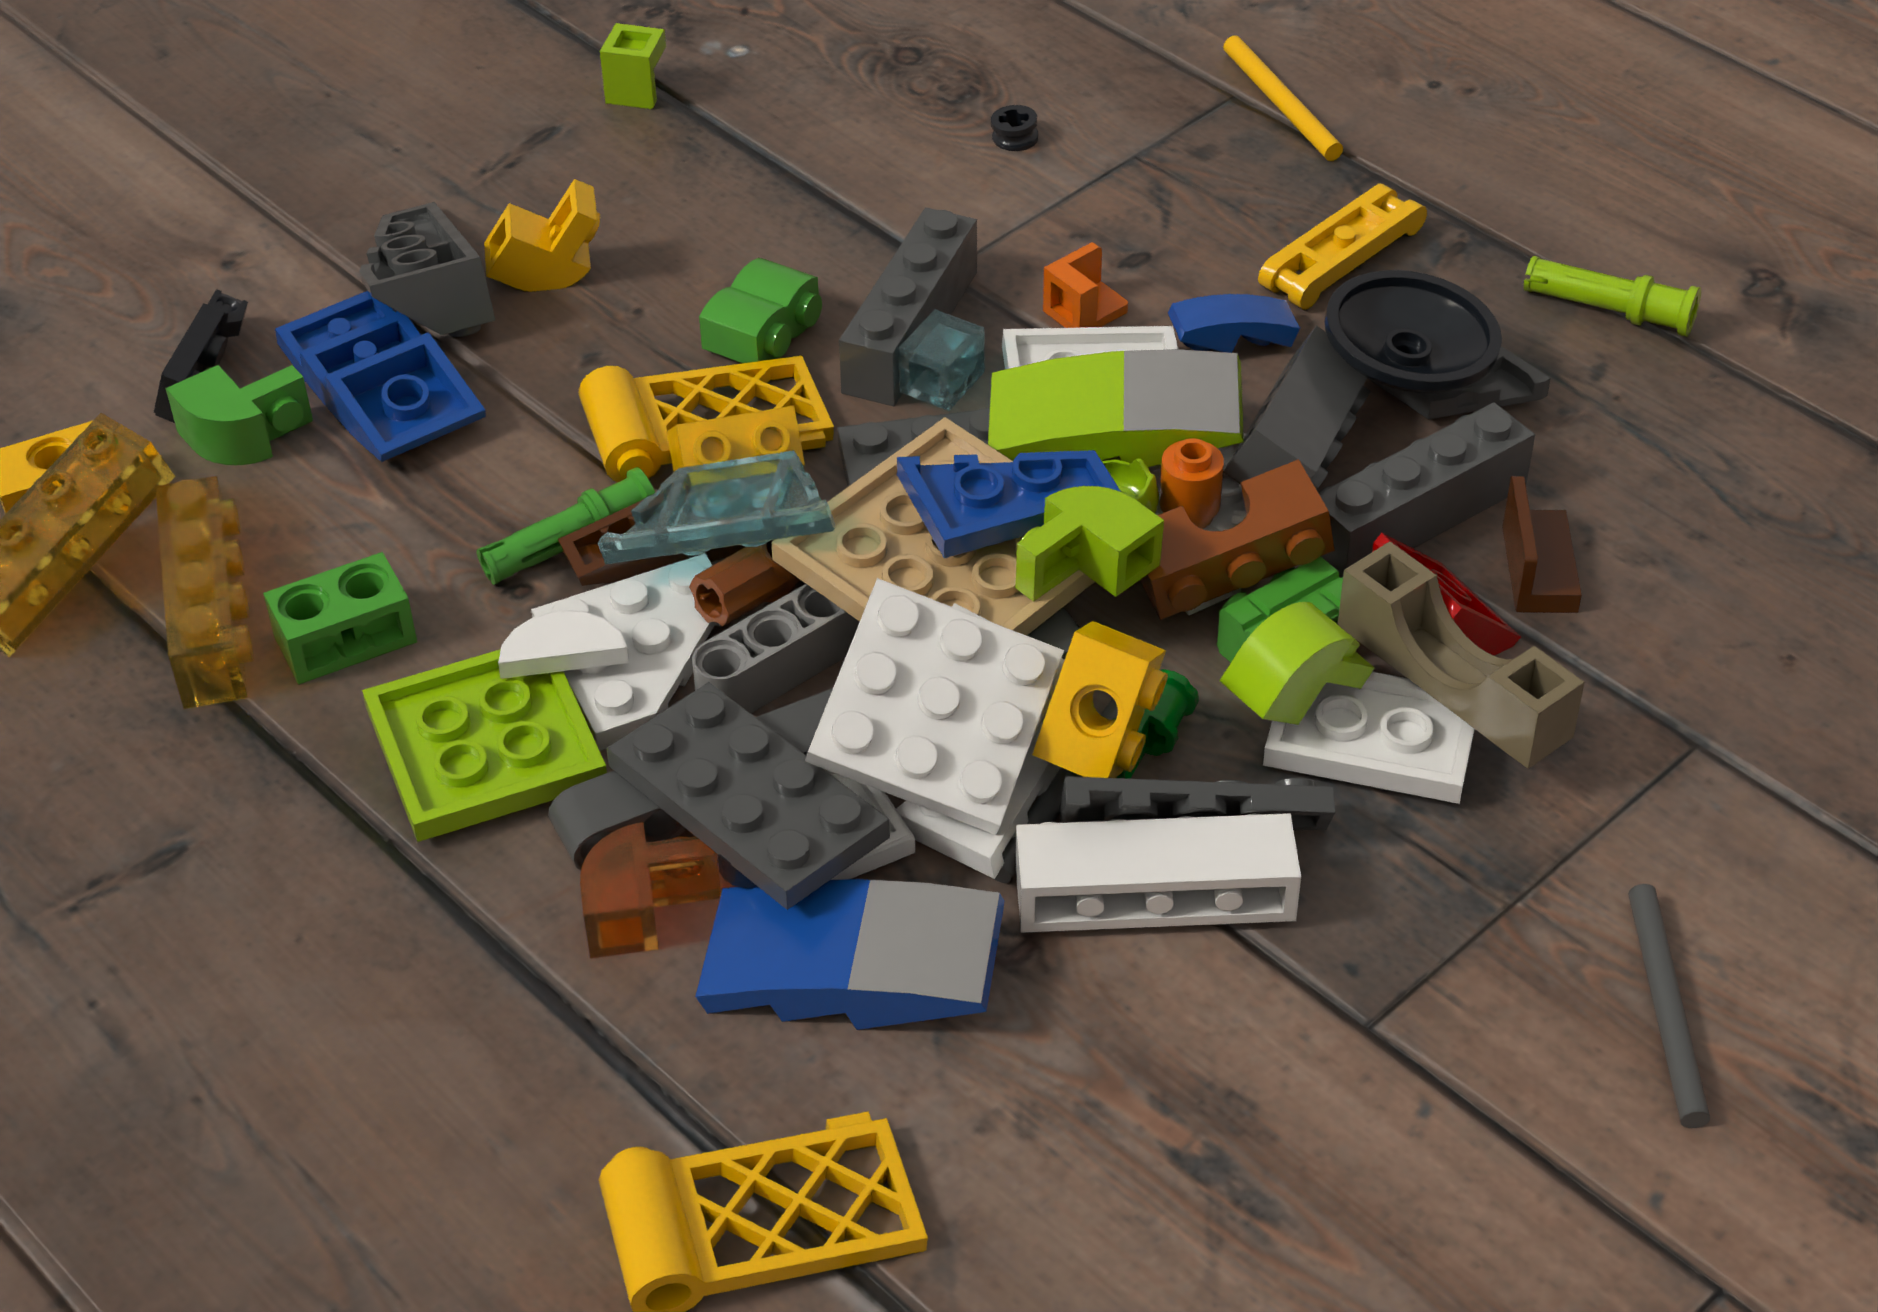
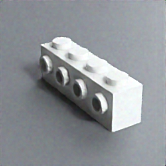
M1253 813L1214 817L1183 816L1178 818L1142 820L1114 819L1110 821L1070 823L1045 822L1041 824L1016 825V879L1021 933L1296 921L1301 872L1291 813Z

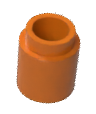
M1191 438L1173 443L1165 449L1161 463L1159 506L1163 513L1183 506L1189 519L1197 527L1204 529L1211 524L1221 506L1224 458L1218 448L1203 440Z

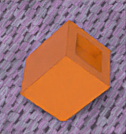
M1091 242L1044 267L1043 312L1065 328L1102 327L1128 312V301L1101 281V247Z

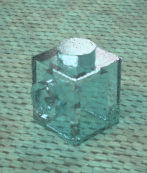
M936 309L899 347L900 392L948 411L955 406L985 372L984 327Z

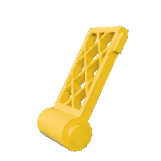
M802 355L633 378L628 370L619 366H604L587 374L580 383L578 391L606 473L615 482L626 479L627 471L636 467L640 468L649 479L656 474L661 465L671 464L672 460L666 432L678 424L707 420L691 413L699 404L720 412L716 418L761 411L748 406L754 397L775 404L776 406L773 409L794 406L795 413L813 420V422L798 424L802 450L825 447L826 441L833 440L834 425ZM791 377L796 382L789 392L768 384L770 380ZM730 386L740 390V392L734 399H731L712 390L718 387ZM675 394L685 399L677 407L655 399L654 396Z
M869 1111L826 1119V1130L670 1159L662 1152L645 1147H631L616 1154L601 1170L599 1176V1184L633 1312H686L695 1307L703 1296L923 1252L927 1248L928 1237L888 1120L884 1118L872 1121ZM876 1146L881 1164L870 1179L837 1163L845 1151ZM794 1162L813 1173L800 1191L796 1193L766 1178L774 1165ZM722 1176L740 1185V1188L724 1208L698 1195L694 1180ZM825 1179L859 1195L844 1217L811 1201ZM886 1180L890 1189L882 1186ZM753 1193L786 1209L771 1231L738 1215ZM873 1202L899 1215L904 1230L878 1235L857 1224L869 1204ZM799 1216L832 1232L824 1246L803 1249L784 1239V1237ZM704 1219L713 1223L708 1231ZM726 1230L759 1247L750 1261L720 1267L717 1266L713 1248Z

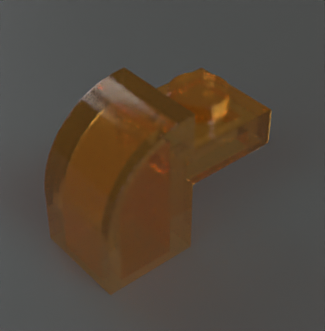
M643 822L622 827L602 838L586 856L580 874L583 916L590 959L659 950L654 907L720 899L721 888L717 853L696 836L676 837L670 840L646 843Z

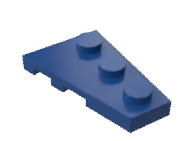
M1095 450L1019 453L1013 462L979 463L977 454L954 455V464L920 465V456L897 457V476L943 558L1019 538L1032 528L1043 526L1045 498L1060 490L1078 486H1099L1120 491Z

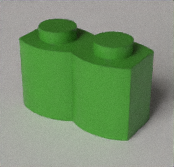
M764 258L752 260L739 272L731 287H726L717 292L703 308L699 316L702 349L741 363L782 357L789 348L791 338L799 336L808 327H812L821 314L822 298L819 295L818 277Z

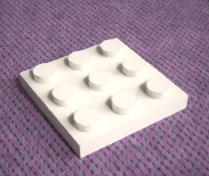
M877 578L809 747L805 762L996 835L1001 826L1064 650Z

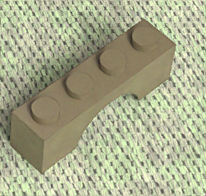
M1390 541L1344 570L1338 625L1527 769L1574 738L1585 684L1582 679L1536 646L1531 647L1515 659L1499 658L1479 648L1460 630L1452 619L1443 601L1437 575Z

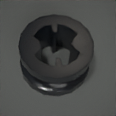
M1009 105L996 110L991 116L992 140L995 145L1008 151H1023L1033 147L1038 142L1036 112L1022 105Z

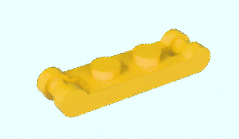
M1379 183L1266 260L1259 272L1258 283L1274 293L1279 291L1288 294V300L1292 304L1307 310L1315 304L1323 290L1404 234L1409 236L1415 235L1426 220L1427 208L1411 199L1405 202L1398 199L1395 190ZM1298 270L1302 271L1300 275L1295 272H1297Z

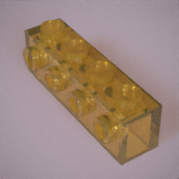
M100 413L77 436L74 442L0 519V652L7 657H10L175 477L151 441L103 413Z
M217 476L194 480L187 479L176 483L155 486L168 657L183 708L188 709L248 698L244 663L253 662L254 654L248 625L240 624V619L249 618L250 615L243 581L236 582V577L245 575V567L239 539L232 540V535L241 534L235 499L223 500Z

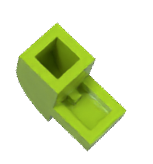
M1078 486L1055 492L1045 498L1044 525L1032 528L1017 543L1015 588L1034 602L1080 570L1116 597L1160 566L1164 520L1134 498L1114 489L1099 486Z
M1298 602L1280 609L1263 621L1243 643L1219 681L1262 719L1299 725L1326 682L1361 689L1375 667L1356 652L1360 644L1355 638L1311 602Z

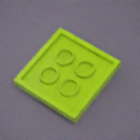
M500 649L362 690L367 712L417 842L552 801L562 791L607 773L606 764L564 671L501 679L498 665Z

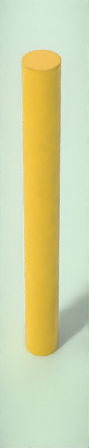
M1239 36L1229 37L1223 45V49L1326 160L1334 161L1338 159L1343 152V145Z

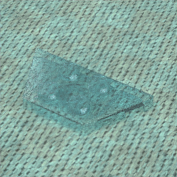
M793 450L678 468L661 483V487L657 492L646 497L631 510L635 521L633 527L623 534L607 532L599 539L598 546L605 564L680 553L695 556L714 548L735 545L757 547L770 540L834 531L836 525L829 504L826 500H821L815 482L810 474L805 472L801 460Z

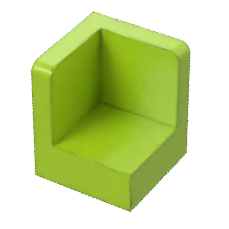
M615 23L600 50L606 104L652 109L657 102L654 68L666 48L665 29Z

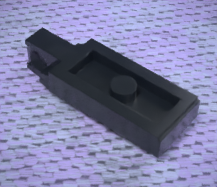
M216 289L208 304L203 303L161 374L154 408L156 416L175 423L166 388L205 371L207 366L212 368L219 365L224 355L228 338L239 336L247 309V301H241Z

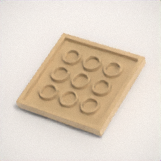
M946 417L772 541L773 561L859 622L875 582L879 578L951 607L956 603L995 624L1027 636L1095 582L1078 570L1033 602L1015 588L1017 543L1021 541L1023 536L943 558L897 476V457L920 456V465L954 464V455L977 454L979 463L1013 462Z

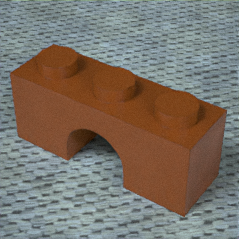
M1299 459L1241 482L1247 516L1233 528L1224 531L1201 529L1192 523L1183 506L1158 515L1164 520L1160 566L1144 576L1140 581L1160 620L1179 612L1193 610L1204 602L1239 588L1251 587L1264 578L1297 565L1311 563L1318 557L1335 551L1329 511Z

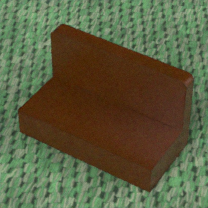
M1511 476L1502 529L1515 611L1523 613H1578L1582 593L1567 511L1530 510L1524 476Z

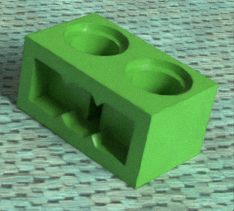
M383 552L263 593L274 638L298 685L417 643L409 598Z

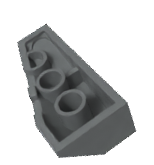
M435 202L382 215L374 234L377 246L368 249L367 258L369 264L361 265L359 270L362 283L373 298L440 335L449 334L452 337L471 335L482 328L481 324L495 321L480 256Z

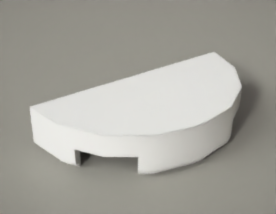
M557 610L535 616L516 627L501 645L498 665L500 678L504 679L629 663V656L621 631L604 617L585 611Z

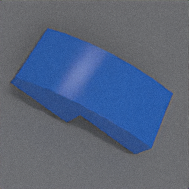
M1249 294L1209 295L1173 303L1168 311L1180 342L1196 351H1210L1213 349L1232 353L1240 335L1246 340L1261 346H1267L1271 342L1292 347L1300 330L1287 301L1267 296Z

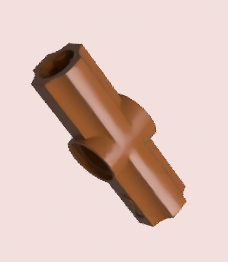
M825 503L789 523L776 522L769 524L762 530L756 542L695 575L689 588L694 597V608L707 623L716 622L721 626H725L762 603L775 602L792 592L795 585L802 580L772 560V541Z

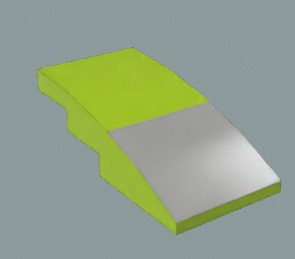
M1181 349L1110 351L1049 359L992 372L988 445L1014 461V458L1019 453L1095 450L1101 461L1120 456L1121 460L1132 463L1135 459L1140 458L1144 460L1148 467L1162 463V455L1167 447L1185 439H1200L1214 445L1218 449L1244 442L1241 361L1237 353Z

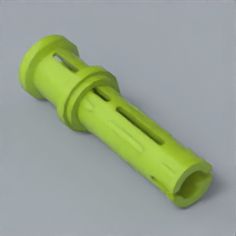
M1532 256L1526 275L1531 277L1530 279H1524L1523 285L1524 291L1527 292L1533 291L1625 313L1626 320H1630L1631 324L1640 326L1646 321L1676 328L1678 335L1688 337L1692 330L1701 299L1700 287L1691 286L1688 290L1655 283L1654 277L1649 275L1637 276L1635 281L1540 259L1537 256Z

